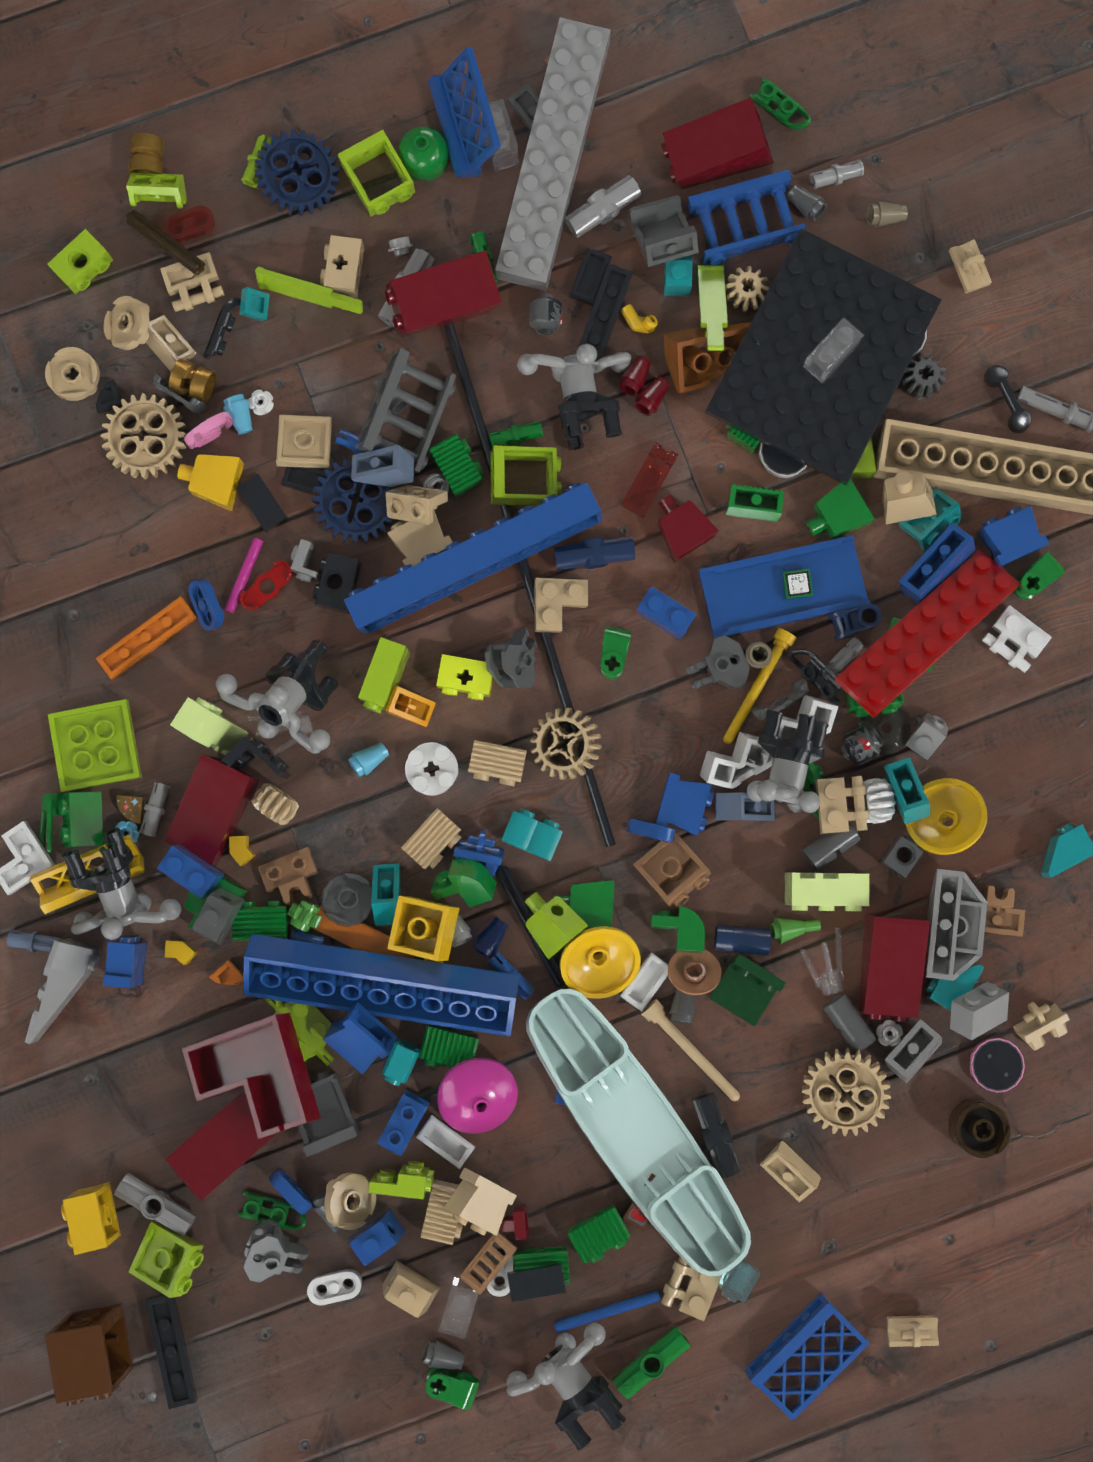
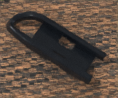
M240 298L230 299L221 308L204 352V358L209 359L210 356L223 355L227 342L223 341L225 331L231 332L236 320L229 311L232 307L240 305Z
M796 649L787 653V658L801 671L802 676L820 690L823 697L835 705L841 702L836 697L841 689L835 682L838 675L812 651L806 649ZM804 654L811 657V659L804 666L794 655ZM822 670H825L830 675L827 680L821 675Z

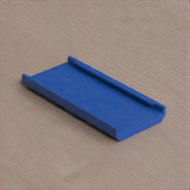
M854 535L699 569V579L714 639L723 635L730 637L870 604L855 549ZM810 569L813 596L786 600L782 573Z

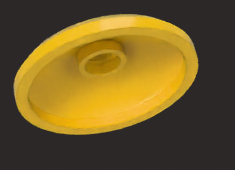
M953 778L937 779L923 785L924 793L930 803V816L906 824L908 833L914 842L922 849L939 855L962 852L977 842L987 824V808L981 794L969 783ZM946 821H953L951 826L944 825Z
M607 926L590 928L580 932L565 946L560 958L561 975L565 984L570 989L582 993L586 998L601 999L611 997L625 990L636 978L641 963L640 952L632 937L620 929Z

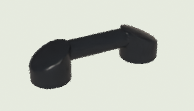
M993 365L986 370L984 381L989 387H998L1012 412L1008 419L1009 429L1014 433H1023L1031 424V414L1027 409L1020 406L1007 381V369L1001 365Z

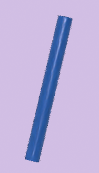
M658 1290L555 1321L554 1326L558 1333L661 1301Z

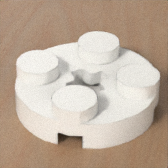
M434 742L421 744L412 750L405 764V774L410 785L416 791L428 796L440 795L449 790L456 781L459 771L455 755L446 746ZM429 762H433L435 766L439 765V770L435 771V776L430 777V774L424 771V768L428 767Z

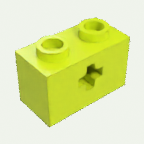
M442 654L436 686L442 689L443 694L457 696L458 692L468 693V698L483 701L484 696L490 697L493 677L487 670L486 662ZM465 672H468L473 680L467 681V684L463 685L459 676H464Z

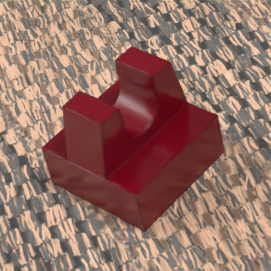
M516 1206L513 1215L504 1216L501 1223V1232H515V1240L527 1239L530 1233L527 1206Z

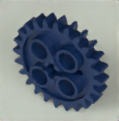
M291 129L290 136H287L282 130L280 139L272 135V145L264 142L263 148L265 151L258 150L257 157L261 160H255V167L259 170H256L254 174L255 178L260 179L257 182V188H265L262 192V197L271 196L269 205L272 206L276 202L279 203L280 212L284 207H288L289 215H292L294 209H297L299 215L302 216L303 210L307 208L308 212L313 214L314 205L322 210V201L329 203L331 199L329 194L335 195L336 188L333 185H338L339 178L335 176L339 173V168L334 167L337 158L329 157L332 151L331 147L323 149V139L318 143L314 142V133L309 138H306L305 130H302L300 136H296L294 129ZM307 153L311 159L304 161L298 157V154ZM276 160H281L285 162L287 166L284 168H278L274 165V162ZM296 169L298 173H301V176H298L296 172L292 173V171ZM315 177L320 181V184L312 185L307 179ZM292 185L296 191L293 193L286 192L283 186Z
M343 459L341 468L338 464L333 463V472L325 469L324 475L326 479L323 477H318L317 482L322 487L316 486L313 489L314 493L320 495L312 497V503L319 504V506L313 508V513H321L317 522H326L325 532L330 529L334 530L332 538H336L341 534L343 543L346 542L348 537H352L353 544H356L358 537H361L364 543H367L368 535H371L373 539H377V530L385 533L386 528L384 524L391 525L393 522L391 518L387 517L386 492L392 489H389L387 486L363 483L351 523H348L347 518L357 482L351 479L352 465H349L346 459ZM342 480H348L352 483L353 488L343 490L339 487L338 483ZM372 487L377 490L378 496L370 498L366 496L364 490ZM337 504L342 505L346 513L336 515L331 508ZM366 512L371 516V521L363 523L358 519L357 514Z

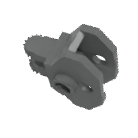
M524 627L515 631L509 642L489 645L485 652L487 670L500 687L532 688L536 680L534 668L536 658L533 654L537 648V643L534 639L527 640L530 634ZM498 668H501V674H500V675H499V673H498Z
M723 635L713 640L709 655L702 662L692 665L685 670L687 674H694L703 668H706L709 677L699 679L692 684L694 690L710 683L713 685L719 683L734 691L745 685L750 667L740 643ZM730 658L736 659L737 664H732Z
M267 1219L252 1228L244 1248L246 1258L243 1267L249 1280L259 1283L274 1274L281 1275L282 1271L297 1274L302 1271L304 1266L300 1259L307 1258L309 1249L297 1243L289 1242V1236L283 1234L279 1223Z

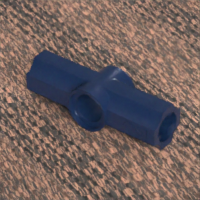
M633 537L610 540L593 538L584 540L580 544L554 547L557 571L580 567L596 569L608 566L609 563L635 560Z

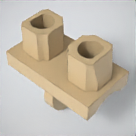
M975 239L949 249L965 293L986 287L992 283L984 264L985 258L980 254Z
M1034 1002L1028 1004L1030 1013L1023 1016L1024 1021L1013 1026L1016 1034L1033 1050H1037L1044 1046L1045 1041L1042 1035L1050 1031V1034L1055 1038L1061 1037L1068 1032L1065 1022L1069 1021V1017L1055 1003L1051 1006L1044 1004L1038 1007Z
M936 1315L887 1317L889 1347L939 1346L938 1317Z

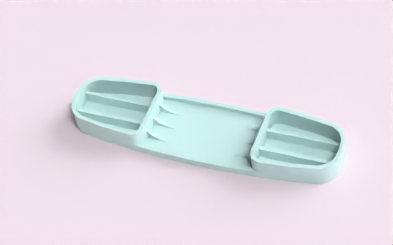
M560 989L537 1002L527 1016L526 1032L560 1096L617 1181L667 1243L693 1270L707 1276H721L733 1269L748 1254L751 1245L750 1231L718 1171L711 1167L671 1104L630 1052L626 1041L602 1013L578 991ZM651 1173L656 1175L652 1181H648Z

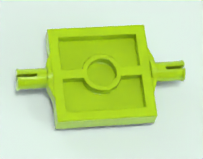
M265 999L276 1011L274 1015L291 1014L304 1062L308 1058L317 1055L327 1067L335 1059L324 1048L326 1042L323 1040L332 1023L316 1006L290 1002L283 1003L282 1001Z

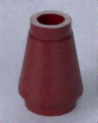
M637 356L636 360L620 377L619 388L625 394L636 396L643 390L651 365V361L648 358Z
M658 376L636 395L635 408L646 416L656 413L667 389L670 387L668 381Z

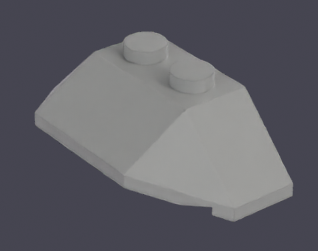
M936 869L929 896L927 920L930 923L925 958V977L954 981L982 957L987 901L965 872Z

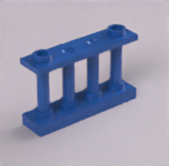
M789 170L688 197L686 206L689 216L697 215L700 217L709 247L703 253V265L708 263L717 265L723 263L726 258L781 243L793 244L800 229L806 230L805 223L794 226L785 197V192L788 190L791 182ZM770 194L775 197L784 227L782 230L769 233L760 203L761 197ZM744 201L750 203L759 236L745 240L735 210L736 204ZM719 208L725 210L734 243L719 246L710 216L712 210Z

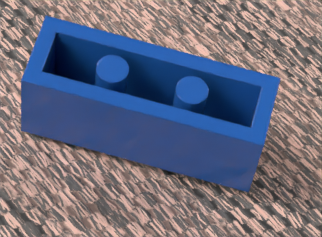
M952 523L899 580L902 593L918 605L952 575L975 551L973 537Z

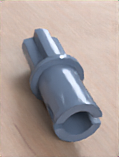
M11 930L7 936V946L28 949L33 953L37 950L51 952L54 941L61 939L40 935L38 931L26 933Z

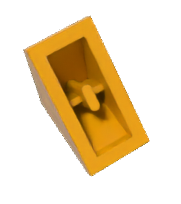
M394 685L385 711L393 716L427 727L436 703Z

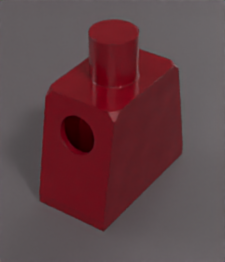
M669 495L658 503L665 513V516L659 519L658 527L674 563L717 536L718 529L692 501L689 500L679 506L673 496Z

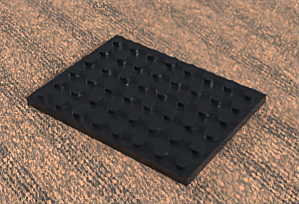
M801 228L707 406L705 414L846 485L942 299Z

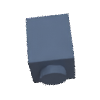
M399 445L352 455L351 479L355 482L387 487L413 482L414 458Z
M716 793V820L775 821L774 800L770 802L763 800L755 802L748 797L747 793Z

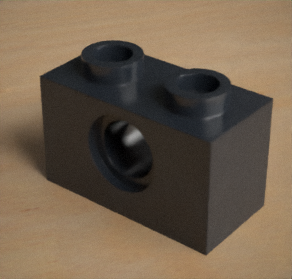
M329 552L327 558L322 559L319 574H322L321 582L315 585L313 599L316 600L315 604L319 608L350 614L344 599L350 597L349 593L356 589L362 565L359 559ZM335 577H340L343 580L341 587L338 589L330 588V581Z

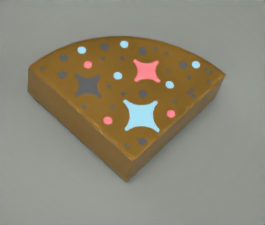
M116 795L117 806L122 815L134 823L142 824L145 798Z

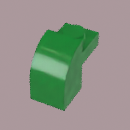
M459 858L452 860L449 871H442L435 876L430 893L435 900L459 893L470 908L492 900L497 882L487 868L479 862Z
M679 906L678 917H673V912L657 911V915L651 916L650 928L677 930L676 952H704L705 928L702 920L694 911Z

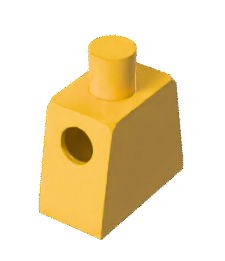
M199 454L196 457L194 466L180 464L177 477L178 479L190 482L188 490L194 496L232 511L237 494L236 488L240 483L244 463L239 457Z

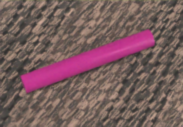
M253 538L224 608L225 611L234 614L240 594L245 588L264 541Z

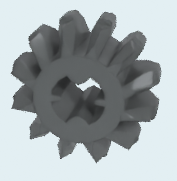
M930 353L927 354L925 359L921 354H917L915 360L911 359L903 374L905 378L902 380V385H910L907 394L912 393L914 390L916 391L917 399L921 398L923 393L928 399L932 397L933 392L939 393L942 390L941 385L945 384L947 379L943 376L946 372V367H938L941 358L936 359L934 362ZM921 372L926 374L925 378H927V380L921 378L923 376Z

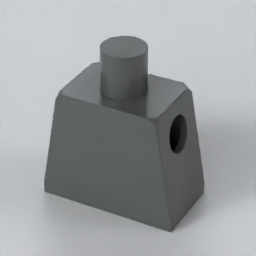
M220 887L208 896L192 930L221 946L245 899Z

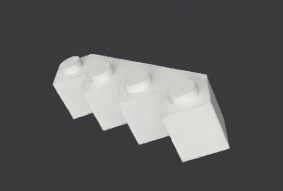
M804 695L797 719L782 717L778 737L783 740L795 738L799 714H806L809 717L815 716L817 717L816 721L829 724L826 734L830 733L838 706L827 700ZM739 732L732 757L707 751L700 777L707 783L733 789L742 784L741 782L771 767L774 758L757 743L758 736Z

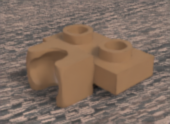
M308 847L258 867L266 891L270 893L279 889L287 906H291L294 903L293 894L296 890H301L304 896L312 898L313 893L306 878L317 874L318 870Z
M985 885L982 894L987 901L985 932L1023 937L1025 910L1012 909L1015 897L1014 888H1004L1002 897L997 899L995 887Z

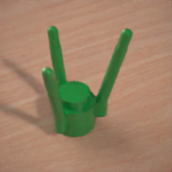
M63 793L42 795L39 841L41 844L44 843L46 831L47 852L52 851L53 817L62 816L59 814L58 805Z

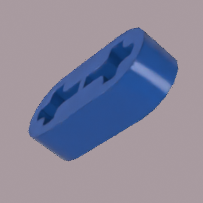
M629 819L626 830L633 834L669 843L673 842L675 834L674 829L635 819Z
M278 1168L269 1177L272 1186L300 1214L305 1215L314 1206L311 1197L283 1169Z

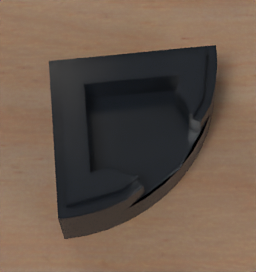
M114 379L103 386L96 400V410L99 414L113 410L112 406L114 405L118 408L122 407V398Z

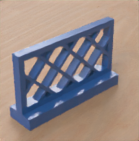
M466 47L440 76L433 75L428 80L447 143L455 176L477 177L482 173L481 165L501 147V143L473 48ZM466 61L468 65L467 74L464 73ZM463 79L466 80L464 93L461 92ZM473 85L475 88L474 99L471 98ZM470 103L473 104L471 117L468 116ZM480 109L482 112L481 123L478 122ZM477 128L480 129L478 142L475 140ZM487 133L491 143L488 147L485 146Z
M821 1292L744 1370L750 1381L757 1388H760L793 1421L870 1343ZM834 1314L839 1319L838 1330H825V1322ZM825 1336H838V1349H824ZM843 1336H855L859 1340L853 1348L843 1349ZM810 1337H819V1349L805 1350L806 1341ZM824 1355H838L837 1364L833 1368H824ZM791 1356H800V1369H786V1361ZM805 1356H819V1368L805 1369ZM786 1375H800L799 1388H785ZM805 1375H818V1383L814 1387L804 1388ZM771 1376H781L780 1388L769 1389L764 1383ZM799 1394V1402L790 1410L785 1405V1395Z

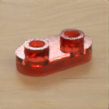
M196 206L169 216L163 224V230L177 242L183 243L210 233L214 229L216 221L208 207ZM200 220H207L204 225H199ZM177 228H182L181 233H174Z

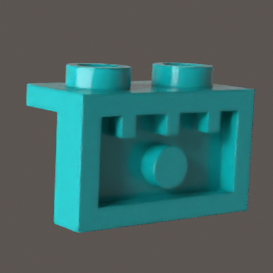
M937 487L932 490L937 515L899 522L900 528L917 540L924 552L931 547L952 523L958 525L962 517L959 503Z

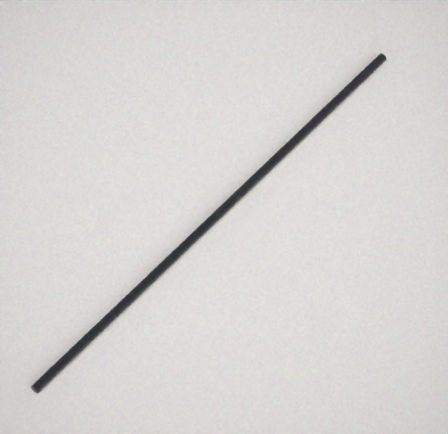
M452 323L445 325L444 329L491 477L490 453L492 445L455 326ZM499 504L503 518L508 517L509 520L514 518L510 505ZM526 558L517 563L534 615V580ZM539 632L563 711L566 708H572L574 714L575 711L550 632ZM567 722L570 734L580 730L576 725ZM584 740L578 744L579 758L584 751ZM584 766L586 770L584 779L605 846L616 845L593 769Z

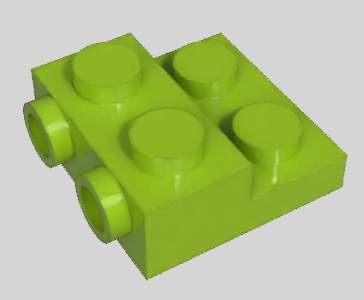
M408 1161V1165L403 1164L399 1174H396V1170L380 1169V1172H375L370 1180L368 1193L424 1199L426 1192H431L435 1170H430V1167H424V1163L419 1161Z
M151 1221L129 1269V1273L169 1298L180 1297L191 1288L192 1279H190L193 1269H196L203 1261L204 1255L201 1251L204 1245L188 1235L184 1237L158 1221Z

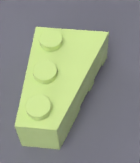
M188 697L170 724L191 739L208 748L211 746L216 752L224 755L244 736L247 737L249 734L220 715L223 711L222 709L200 697L196 701Z
M785 872V905H791L792 910L808 911V906H818V911H835V906H845V911H862V906H869V874Z

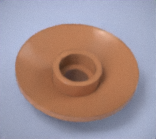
M706 950L703 953L677 952L672 956L668 964V977L673 986L689 995L709 993L717 987L721 979L722 970L719 961Z

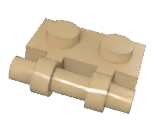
M210 252L197 256L205 263V271L199 275L193 274L179 262L160 268L169 295L180 294L181 299L172 302L175 312L184 309L189 311L194 309L193 306L204 302L210 304L216 302V298L225 296L222 286L211 288L210 282L219 280ZM202 286L203 292L189 296L188 290Z
M862 776L852 777L853 788H845L844 778L817 779L815 781L816 792L820 799V806L818 808L820 834L849 832L848 821H856L857 831L868 830L867 820L869 819V812L865 809L864 799L867 793L866 787H863ZM846 797H854L855 812H847Z
M679 1257L673 1264L672 1269L674 1271L669 1283L665 1284L663 1289L665 1294L661 1303L671 1307L674 1298L681 1299L678 1307L679 1311L704 1321L722 1275L707 1276L699 1273ZM688 1275L690 1279L686 1289L679 1288L683 1276Z

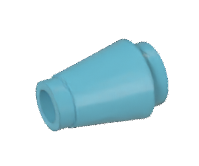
M238 394L223 400L225 404L223 409L225 412H229L233 418V426L237 430L238 435L253 431L248 399H245L243 394Z
M380 742L352 753L353 757L349 758L348 761L358 777L364 774L367 776L389 756V753L383 743Z

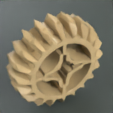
M561 708L555 709V716L551 712H547V721L544 719L538 720L542 728H533L532 730L538 737L530 739L531 743H537V748H532L530 752L539 754L534 762H544L541 770L545 772L550 769V777H555L559 773V779L561 780L566 779L567 774L570 779H575L577 772L580 775L586 774L584 766L589 769L594 767L590 758L594 760L599 759V755L593 753L594 749L602 748V745L595 744L594 739H600L601 734L592 733L597 728V725L591 724L588 726L587 724L590 722L591 717L585 716L581 719L582 711L576 710L573 714L572 708H566L564 713ZM567 721L576 725L580 730L569 734L565 728H561L559 723ZM551 732L554 737V742L548 748L547 741L548 736ZM564 739H572L570 740V743L567 744L568 748L558 749L562 747V744L565 743ZM584 739V751L579 758L578 744ZM562 753L566 759H570L572 765H561L552 757Z

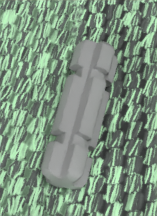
M856 637L852 638L846 644L847 647H843L829 661L828 666L835 673L841 671L855 657L854 654H858L863 649L864 645ZM822 670L821 675L827 680L830 675L825 670Z

